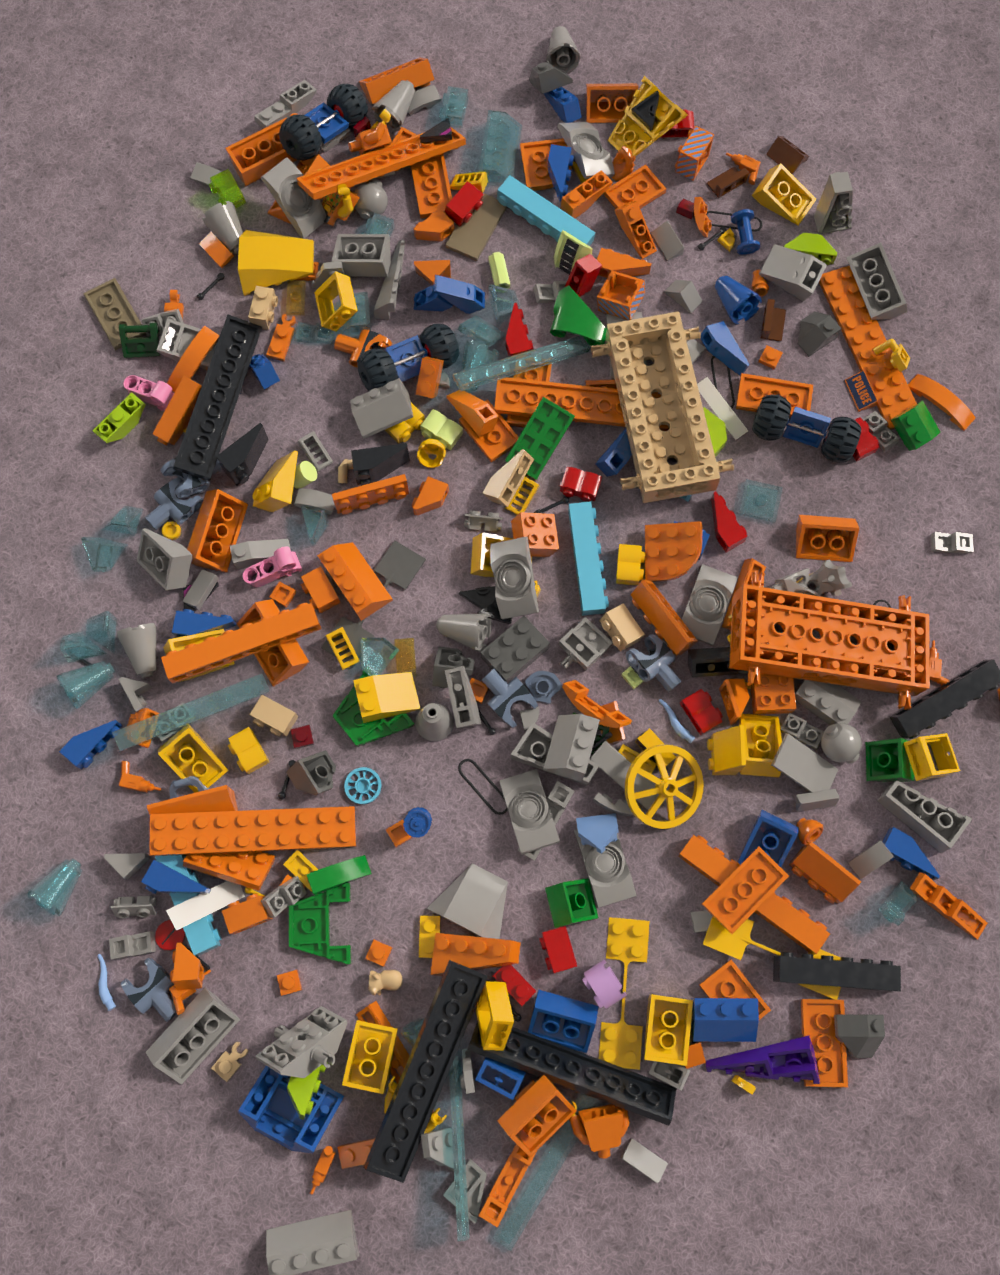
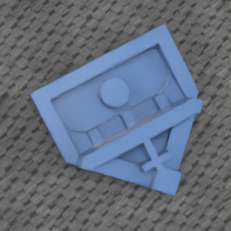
M616 813L576 818L578 836L581 838L582 845H591L596 848L597 852L602 854L610 842L617 841V833L619 831Z

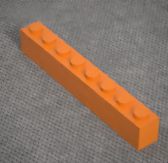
M302 603L293 610H283L276 616H267L260 619V622L244 624L238 630L225 631L216 638L208 637L202 643L189 644L183 650L170 651L161 659L167 678L173 684L321 630V626L312 603Z
M693 835L678 857L714 884L720 886L740 864L733 859L729 861L724 857L725 854L716 847L714 849L707 845L708 841L702 836L698 835L696 837ZM774 891L754 913L812 955L817 954L830 935L826 931L827 927L819 921H816V923L812 921L806 911L802 909L797 910L792 906L793 903L784 896L779 897Z

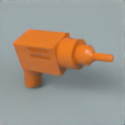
M726 153L734 161V164L739 166L740 170L746 168L749 171L750 177L748 182L751 185H755L761 162L747 155H731Z
M933 640L932 647L929 649L930 680L943 685L950 680L941 676L942 660L939 659V653L935 648V641Z
M127 761L121 762L120 787L146 793L153 790H162L141 776L129 774L130 763Z
M207 970L206 972H204L203 980L204 976L210 973L211 970ZM175 985L169 988L177 1015L185 1011L183 1000L195 993L196 989L177 990Z
M326 1146L323 1149L312 1175L313 1187L310 1192L311 1195L314 1193L315 1188L320 1186L321 1182H324L336 1155L331 1146Z

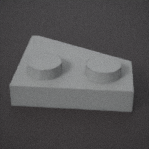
M342 261L323 263L321 270L316 274V280H312V288H319L335 271L344 274Z
M462 1049L464 1074L460 1076L461 1088L466 1089V1094L475 1093L471 1052L467 1049Z
M454 1127L443 1128L421 1135L425 1159L434 1161L439 1166H446L449 1171L459 1170Z
M470 1159L443 1196L473 1223H476L487 1173Z

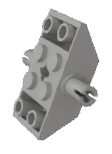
M320 1006L290 1030L283 1025H279V1028L277 1027L274 1031V1036L278 1039L257 1054L256 1059L281 1075L299 1078L307 1077L320 1065L330 1068L329 1064L333 1066L335 1063L334 1054L338 1051L347 1026V1020Z

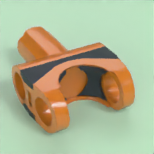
M363 329L358 339L338 334L334 349L351 354L349 364L358 368L357 362L363 353L370 349H385L392 346V342L381 334Z

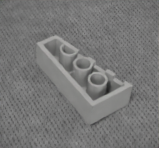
M835 172L829 175L814 213L818 234L852 229L853 189L848 172Z
M532 722L511 753V759L543 770L553 735ZM589 759L582 782L561 775L557 776L587 786L597 772L599 765Z
M899 781L889 785L877 800L940 853L952 848L972 820V818L966 815L963 816L950 807L947 808L937 803L938 801L933 798L921 795L920 792Z

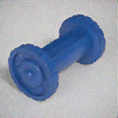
M750 209L739 210L731 216V222L738 226L741 244L736 249L739 255L755 253L760 249V242L753 240L750 221L754 218V212Z
M416 807L408 812L403 826L409 836L419 838L428 833L432 824V817L429 811L423 807Z

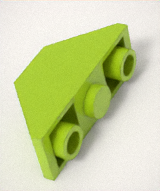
M804 232L784 245L786 248L812 255L827 265L834 264L837 257L836 250L819 234Z
M131 392L92 431L106 443L123 439L139 423L145 403Z
M703 407L716 457L727 442L725 422Z
M320 1065L305 1078L290 1077L287 1092L300 1119L304 1120L306 1114L310 1115L314 1102L311 1101L313 1093H318L321 1084L318 1078L320 1072L324 1073L326 1070L324 1065Z

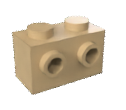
M256 286L248 315L250 323L259 325L265 330H269L270 324L273 323L274 308L278 304V296L275 295L273 288Z
M624 603L606 612L599 620L603 629L607 631L613 644L618 647L620 652L637 643L645 635Z
M261 695L250 713V716L254 719L253 723L262 728L264 725L271 728L270 732L279 737L281 734L287 737L298 718L295 712L264 695Z

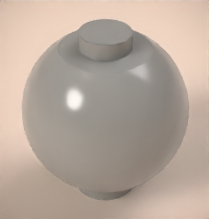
M370 179L369 182L357 187L354 193L360 198L354 207L362 218L367 220L381 216L388 204L387 194L382 188V183L377 179Z
M836 723L828 726L821 737V747L824 754L832 761L840 763L846 762L851 764L858 760L862 745L858 731L845 723Z

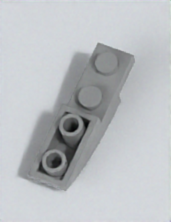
M303 80L280 94L278 102L256 114L254 121L264 129L284 118H288L293 113L297 114L313 98L317 89L306 80Z

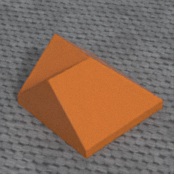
M450 260L414 261L416 273L431 285L435 284V275L451 278Z
M726 679L719 688L730 725L735 724L741 717L750 698L744 679Z

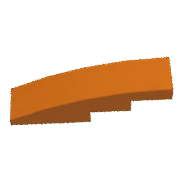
M921 872L910 887L912 892L939 914L975 939H979L988 923L963 900L957 899L945 887L937 885L930 877Z

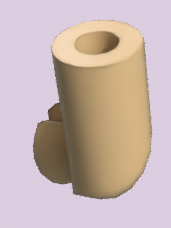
M345 459L338 467V483H347L348 469H353L352 460Z

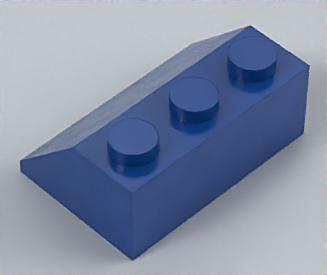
M538 990L528 1033L587 1053L596 1025L599 1006Z
M691 998L693 1000L692 1041L756 1042L759 1023L758 998Z

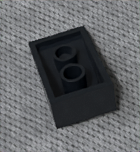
M261 423L216 456L223 471L236 486L248 481L269 440Z
M407 443L351 450L354 475L357 485L361 486L379 481L410 461Z

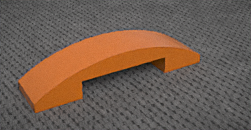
M206 326L199 331L185 350L167 382L172 387L173 392L176 391L183 376L192 379L208 352L217 343L220 335Z
M917 374L908 384L911 391L920 398L922 396L927 398L951 417L950 421L963 431L975 420V416L954 393L938 382Z
M577 680L563 683L562 687L573 705L582 714L600 719V725L620 728L632 723V720L620 711L608 712L587 697L589 689Z
M515 1144L478 1216L496 1227L499 1226L536 1152L529 1157Z

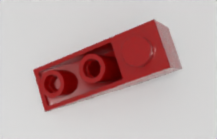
M517 302L513 305L505 340V347L510 362L516 361V357L529 358L531 357V351L534 350L532 340H528L527 337L529 335L528 327L522 321L524 319L523 311L518 308Z
M715 491L711 497L715 538L727 553L745 542L747 531L742 525H739L734 512L726 506L725 499Z

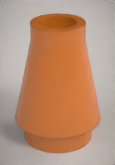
M755 270L753 272L751 290L760 297H763L768 293L769 286L766 279L759 275L761 270Z

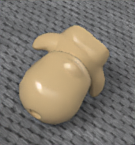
M383 970L381 973L370 971L369 991L374 996L376 993L381 995L382 989L394 991L402 986V975L397 970Z

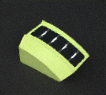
M562 230L554 254L555 268L558 267L570 275L575 262L588 254L592 255L593 248Z

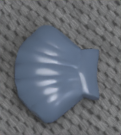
M537 671L525 680L535 701L550 704L551 697L562 688V684L557 676L548 671Z

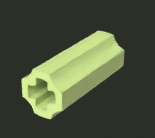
M495 252L488 257L495 290L502 291L510 288V281L504 255L500 252Z

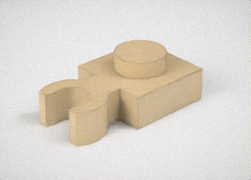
M236 1042L233 1045L231 1054L225 1051L211 1068L226 1082L230 1080L242 1065L237 1060L245 1057L249 1051L245 1049L243 1053H238L237 1047L240 1045V1042Z

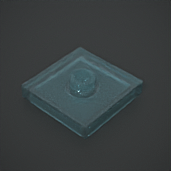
M478 316L470 318L458 327L461 333L486 348L499 342L505 336L504 332Z
M746 479L738 515L775 523L783 487Z

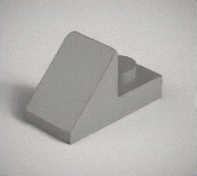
M124 677L119 678L134 710L138 712L145 708L147 702L140 694L152 687L145 682Z

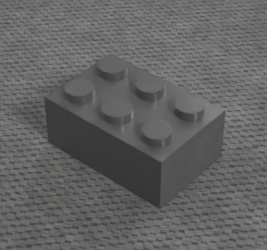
M522 616L481 651V658L492 670L495 669L509 683L549 649L550 643L525 616Z

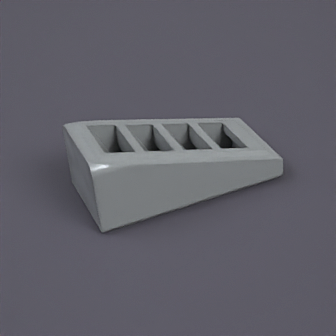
M314 431L298 440L299 446L317 472L333 463V460ZM314 440L315 443L308 447L306 446L307 443ZM318 446L319 449H317V450H315L314 452L310 453L309 450H311V449H313L314 447ZM320 452L323 453L321 456L314 459V455ZM321 459H327V461L323 462L322 464H317V462Z

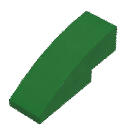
M363 855L306 875L312 892L316 895L372 873L366 856Z

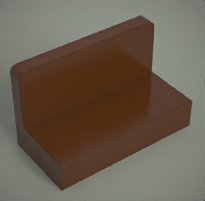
M778 136L767 152V156L776 163H781L791 174H794L799 165L806 162L810 157L784 136Z
M732 167L708 181L707 185L720 198L746 183L749 171L746 168L738 171L736 167Z
M768 299L764 309L760 338L782 341L786 310L774 308L775 300Z

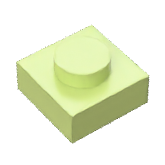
M631 666L621 674L633 690L644 682Z

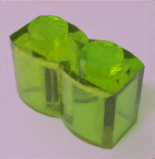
M229 169L210 177L211 183L209 187L213 194L216 193L218 195V203L226 205V201H230L235 208L246 204V200Z

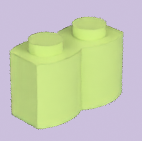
M434 409L420 426L421 434L426 439H437L444 444L445 449L449 450L454 447L463 434V428L459 424Z

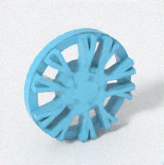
M360 767L348 774L344 788L346 795L351 801L357 804H368L379 796L382 783L379 775L374 770ZM359 771H363L362 778H360ZM367 771L373 774L369 779L365 777ZM354 774H356V775L358 776V780H357V781H353V780L350 779V778H351ZM377 778V781L370 783V780ZM348 783H355V787L348 786ZM372 785H378V790H372ZM356 789V793L351 796L348 790ZM372 791L375 795L372 797L368 792ZM360 793L361 795L359 799L356 800L355 798L357 794ZM367 794L369 800L362 801V796Z

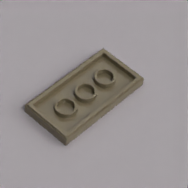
M487 194L483 196L481 208L478 211L474 210L473 216L468 223L464 222L461 226L457 225L446 243L447 249L475 261L479 259L507 206L501 205L496 198Z
M116 278L83 293L115 351L122 348L119 324H126V326L142 324ZM146 332L127 333L128 338L147 335Z

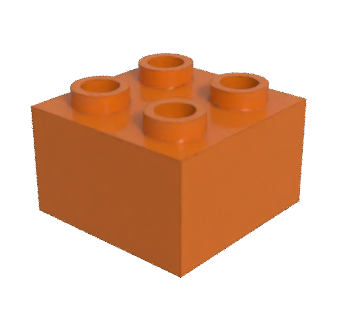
M520 512L511 520L513 539L528 537L531 557H550L559 550L554 514Z
M760 673V686L754 687V683L750 685L753 715L789 714L796 710L793 678Z

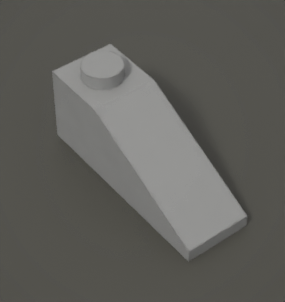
M289 539L247 541L231 545L230 550L233 564L237 570L250 567L274 556V551L281 547L290 548Z
M461 666L445 670L456 727L467 728L480 725L481 719L478 705L465 667Z

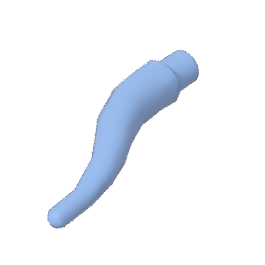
M659 699V702L664 706L669 715L675 732L683 740L685 739L691 744L695 737L680 724L670 706L662 699Z
M98 954L97 957L101 967L98 983L99 995L103 1005L107 1007L108 1011H111L116 1005L107 987L105 961L101 954Z

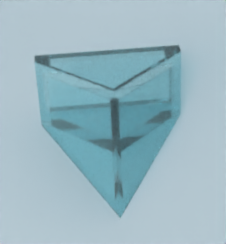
M490 284L488 286L489 301L498 327H500L512 313L514 303L517 302L518 307L520 304L515 291Z
M124 506L111 522L101 530L136 536L143 509Z
M301 506L312 546H315L329 525L327 515L324 510Z
M100 537L81 538L91 568L97 572L111 570L128 546L125 543Z
M109 611L87 619L86 638H92L115 654L117 619Z
M83 631L63 635L60 650L67 662L107 654L83 635Z
M361 638V669L370 676L380 675L400 649L386 638Z

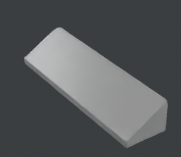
M604 741L590 759L598 764L599 768L625 790L626 775L632 763L607 741ZM639 774L636 775L634 793L655 788L653 782ZM659 794L636 800L649 810Z

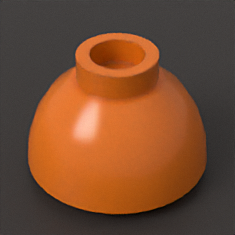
M800 819L796 824L799 827L798 838L803 845L814 842L822 834L823 824L812 819Z

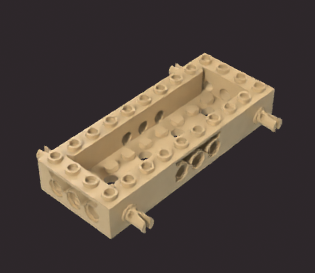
M679 311L607 324V344L591 346L593 358L603 355L610 356L637 476L620 478L622 491L639 487L643 503L715 491L720 481L719 472L734 471L732 458L716 462L686 341L700 339L701 332H699V327L684 330ZM652 360L654 364L647 366L644 364V361ZM653 392H659L661 394V397L654 398L651 394ZM667 425L669 430L661 431L659 426ZM669 458H675L677 460V464L670 465L667 462V460Z

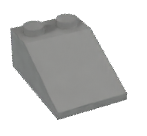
M146 528L142 529L137 562L165 590L186 587L192 554L183 545Z

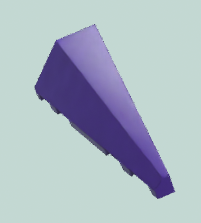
M810 1036L706 1061L707 1072H711L712 1069L724 1070L726 1074L730 1075L733 1072H742L748 1077L779 1080V1077L793 1078L794 1082L806 1079L813 1080V1084H820L815 1051Z

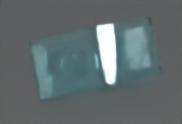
M297 322L294 341L332 344L333 331L322 327L321 323H316L314 326Z

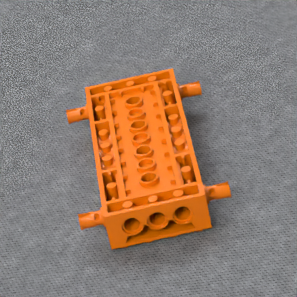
M758 571L752 572V585L743 584L733 594L729 668L748 671L747 686L754 683V687H759L760 673L899 694L898 709L904 707V710L911 709V696L915 697L930 689L929 614L911 611V596L906 599L905 595L899 596V609L795 593L765 588V573L762 572L758 576ZM775 624H778L782 627V633H778L775 630ZM813 630L819 632L820 639H816L812 635ZM850 636H854L857 639V645L851 643ZM887 642H891L894 645V651L887 647Z

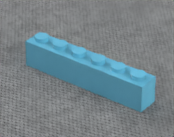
M511 175L508 176L497 190V200L501 205L507 206L516 215L522 216L528 223L537 226L544 234L550 235L557 242L562 230L588 246L594 241L596 232Z
M591 502L572 503L568 506L582 616L604 614L606 608L609 607L608 596H604L606 581L601 576L604 566L603 561H599L601 545L596 540V536H599L598 525H594L596 509L592 508Z
M186 855L155 856L157 861L199 883L196 873H192L191 869L183 867V860ZM170 893L174 906L201 893ZM212 913L183 927L195 956L202 955L221 946L219 942L222 940L220 932L217 928L214 929L212 921H214Z

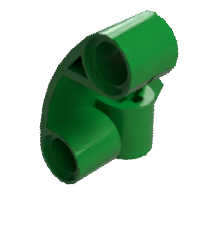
M569 285L561 289L554 304L553 312L555 317L550 333L559 338L565 337L566 332L584 337L590 346L605 344L607 330Z

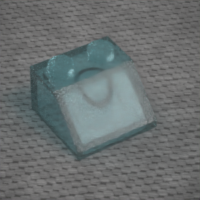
M368 292L354 293L358 311L336 332V337L338 334L346 336L360 335L363 329L372 331ZM340 300L334 304L335 311L341 306Z

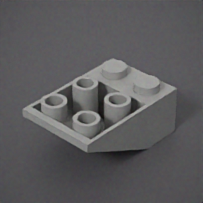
M774 244L759 275L804 302L813 294L827 264L812 255Z

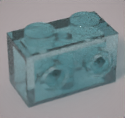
M448 86L447 93L443 95L444 106L440 108L439 118H442V121L449 118L450 126L462 128L469 100L468 89Z

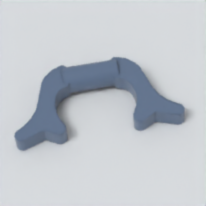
M194 776L177 781L174 780L169 788V799L178 797L176 790L188 785L197 787L199 792L210 788L204 786Z

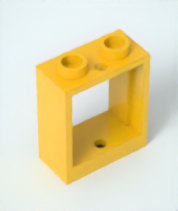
M335 271L314 292L321 325L324 328L337 332L358 311L350 277ZM339 295L341 306L335 311L332 301Z
M947 733L922 736L904 742L916 781L944 777L960 771ZM927 744L931 746L939 771H936Z
M486 981L476 1008L483 1050L504 1051L514 1023L506 982Z

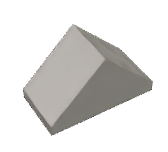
M675 280L664 291V293L689 313H692L702 303V299L692 281Z
M146 853L104 854V858L124 879L129 880L150 859V855Z
M654 1061L649 1071L650 1075L681 1091L690 1073V1070L680 1065Z

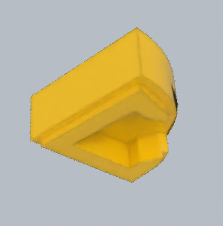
M731 228L717 239L729 252L733 249L735 243L734 232Z
M734 1075L731 1080L747 1093L753 1095L756 1089L754 1085L738 1075Z

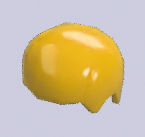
M430 438L420 444L417 452L419 463L428 468L441 466L446 455L444 444L437 439ZM434 454L437 457L432 460L428 455Z

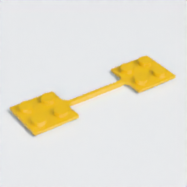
M712 916L702 944L738 960L742 959L745 948L749 944L781 956L780 952L751 940L750 933L754 921L747 919L731 935ZM822 949L813 955V959H821V955L833 956V960L841 961V957ZM798 984L834 1000L838 999L841 987Z
M609 917L606 959L621 960L624 963L623 992H626L628 964L632 961L647 963L650 921ZM624 997L622 999L620 1021L618 1023L601 1022L599 1059L622 1068L640 1070L643 1026L625 1023Z

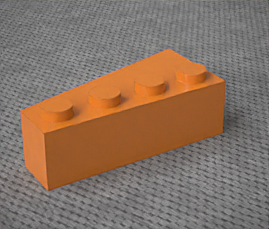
M436 933L430 975L443 976L449 960L475 971L518 964L521 942Z

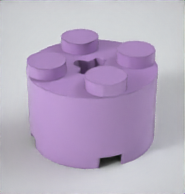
M604 959L585 971V977L582 980L588 990L592 988L595 992L594 999L600 1008L604 1006L607 1009L626 997L627 994L625 991L621 993L622 985L610 966L605 968L604 964L607 962Z

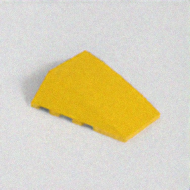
M645 76L641 81L642 85L639 90L636 89L630 106L627 105L624 117L618 121L608 139V142L618 151L622 146H626L632 151V156L635 157L687 116V113L668 99ZM658 91L659 101L653 130L650 131L632 113L631 109Z
M245 230L239 237L238 273L244 296L255 291L256 286L268 287L274 284L277 286L284 281H293L313 274V240Z

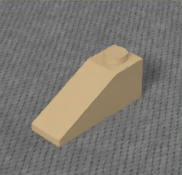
M522 449L490 478L483 494L490 501L508 507L534 458Z

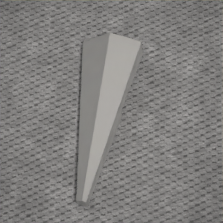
M400 240L397 243L388 277H385L374 308L375 319L389 320L390 312H395L397 290L400 289L405 240Z

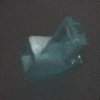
M901 881L881 904L879 911L889 922L899 926L904 921L905 913L916 903L917 895Z

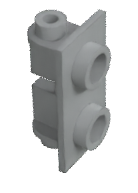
M469 510V514H465V516H469L468 520L465 519L464 527H468V529L481 530V523H485L484 530L497 532L502 529V523L498 522L503 517H499V513L488 512L487 516L480 515L481 511Z
M137 896L136 903H134V897H118V899H114V906H111L115 917L122 919L129 916L146 918L150 915H156L153 907L156 906V897Z

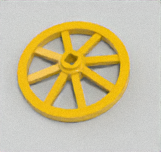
M661 744L644 750L630 765L625 779V797L631 812L638 820L654 828L668 829L681 825L694 814L701 802L704 787L702 771L695 758L680 747ZM662 752L677 754L669 776L661 756ZM653 755L661 778H657L640 768ZM684 759L690 766L693 774L675 781ZM639 774L655 783V788L634 793L636 775ZM694 781V791L690 799L681 793L678 787ZM659 794L650 809L644 814L639 808L636 799ZM673 796L688 804L686 809L676 817ZM666 798L668 820L658 821L651 819Z

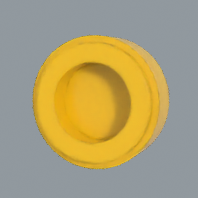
M170 521L163 525L161 532L164 537L176 540L181 535V528L176 522Z

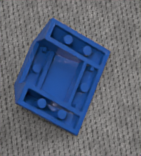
M265 1066L238 1113L255 1131L287 1149L313 1154L340 1106L344 1095L321 1083L318 1093H313L311 1101L314 1104L310 1115L306 1114L304 1120L300 1119L287 1092V1085L291 1076L281 1075L270 1067Z

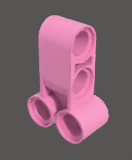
M131 375L126 377L123 382L125 389L129 393L132 392L143 402L157 406L161 411L167 408L174 395L172 387L163 381L154 383Z
M281 547L274 551V556L245 569L243 579L251 586L258 588L285 575L292 576V573L301 572L302 567L296 552H291L289 547ZM274 566L273 571L268 573L269 568ZM257 574L256 579L252 581V576Z

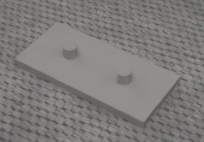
M788 733L785 734L772 762L773 767L809 792L830 790L838 772L836 767Z

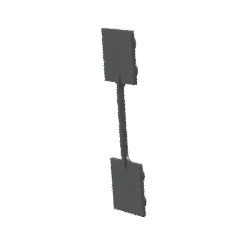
M394 540L374 571L386 578V583L383 585L385 589L389 584L394 583L406 590L426 559ZM342 616L333 631L343 627L358 658H360L374 638V635L362 628L364 620L353 623ZM342 634L333 638L332 641L336 642L342 639ZM326 640L321 648L335 656L328 640ZM344 641L336 645L335 647L336 649H339L347 644ZM349 648L339 652V655L342 656L350 652ZM350 655L342 659V661L347 662L353 659V656Z

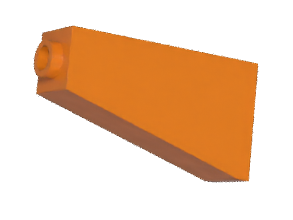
M183 376L153 432V435L158 437L157 441L166 446L168 443L175 445L183 434L184 429L188 427L202 385Z

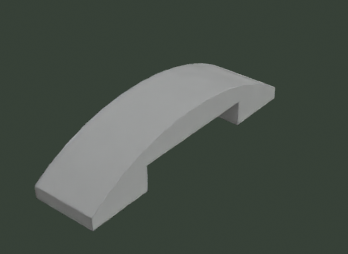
M557 781L547 799L555 825L575 792ZM542 848L525 853L524 855L535 861Z

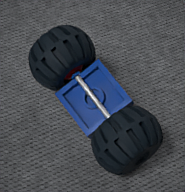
M340 84L330 91L327 97V105L323 102L305 115L289 116L282 123L279 130L280 142L284 150L296 160L305 161L313 158L320 150L322 143H327L348 128L353 129V126L367 116L368 104L363 93L352 84Z
M432 324L423 330L420 337L418 335L389 346L384 350H367L357 362L359 376L365 388L371 391L372 389L383 387L388 382L398 378L403 382L418 376L422 358L424 357L444 360L443 368H447L458 359L459 344L450 327L445 324Z
M774 394L766 395L762 398L752 426V431L759 438L773 441L779 439L783 434L785 438L816 448L819 447L822 438H824L821 453L825 458L836 463L847 462L852 458L861 435V426L855 420L849 417H836L830 422V417L798 407L794 408L790 419H788L791 404L787 399Z

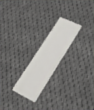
M708 377L697 384L700 394L719 419L725 422L726 428L735 440L748 432L747 428Z
M226 881L211 888L210 893H201L166 911L177 931L245 897L241 885Z

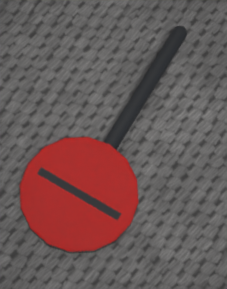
M167 920L158 926L155 940L160 948L172 951L176 949L177 943L181 942L183 944L185 932L183 928L176 931L172 921ZM196 956L200 960L202 966L207 970H210V966L207 965L201 958Z

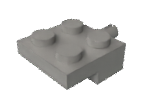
M585 617L559 641V646L568 655L560 664L563 668L567 669L574 661L587 671L613 645V642Z

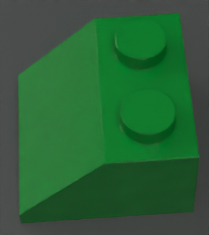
M923 400L891 419L909 451L920 448L940 433Z
M897 738L865 742L867 781H915L904 746V742L908 740Z
M589 878L562 882L545 888L555 928L599 918Z

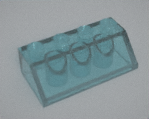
M488 110L478 168L479 172H487L488 182L504 183L509 175L514 177L522 125L506 112Z

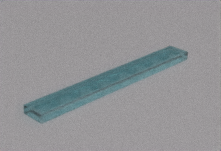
M577 336L454 373L453 380L459 390L464 391L590 352L591 347L584 337Z
M262 673L114 731L112 734L119 751H123L266 694L270 690Z
M455 1056L449 1070L457 1241L469 1240L470 1236L462 1088L460 1082L461 1067L460 1058Z
M579 1093L574 1101L577 1105L576 1115H578V1111L597 1107L601 1100ZM569 1119L554 1134L493 1236L494 1240L510 1251L513 1249L578 1139L574 1135Z

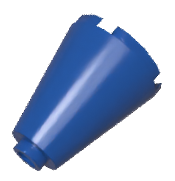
M721 276L716 281L715 290L733 323L739 324L738 321L743 318L747 321L759 310L758 304L762 302V299L756 292L729 276Z

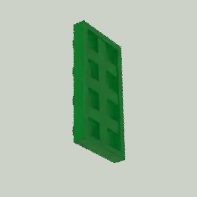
M543 397L505 461L509 462L522 449L534 458L526 474L537 480L575 415Z

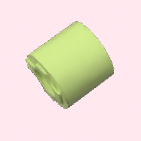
M303 461L296 465L293 487L296 489L304 488L317 479L315 467L310 462Z

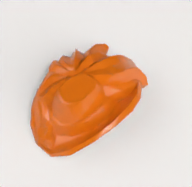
M626 146L621 147L612 162L615 174L611 178L615 181L625 178L634 170L636 158L632 156V151Z

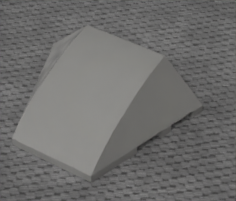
M472 863L427 909L480 937L500 939L508 882Z

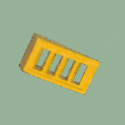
M487 172L456 174L450 189L460 190L468 181L483 193L488 183Z
M524 477L509 506L505 507V509L516 515L520 512H525L540 485ZM525 484L533 488L532 491L527 490L523 485ZM520 490L529 494L528 498L519 493ZM516 497L525 500V503L523 504L515 500ZM515 503L522 507V509L518 510L511 505Z
M343 627L325 635L342 670L360 662ZM342 634V639L336 642L332 641L333 638ZM344 641L346 642L347 645L339 649H336V645ZM349 648L350 652L342 656L339 655V652ZM350 655L353 656V659L343 663L342 659Z

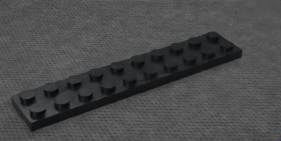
M227 314L175 460L174 470L210 482L217 462L216 456L220 453L262 330L261 326Z
M449 960L363 1167L365 1170L404 1183L421 1142V1135L425 1132L488 977L487 975Z
M477 1020L467 1050L540 1078L545 1075L551 1082L662 1124L670 1125L677 1088L515 1027L511 1029L504 1051L483 1050Z

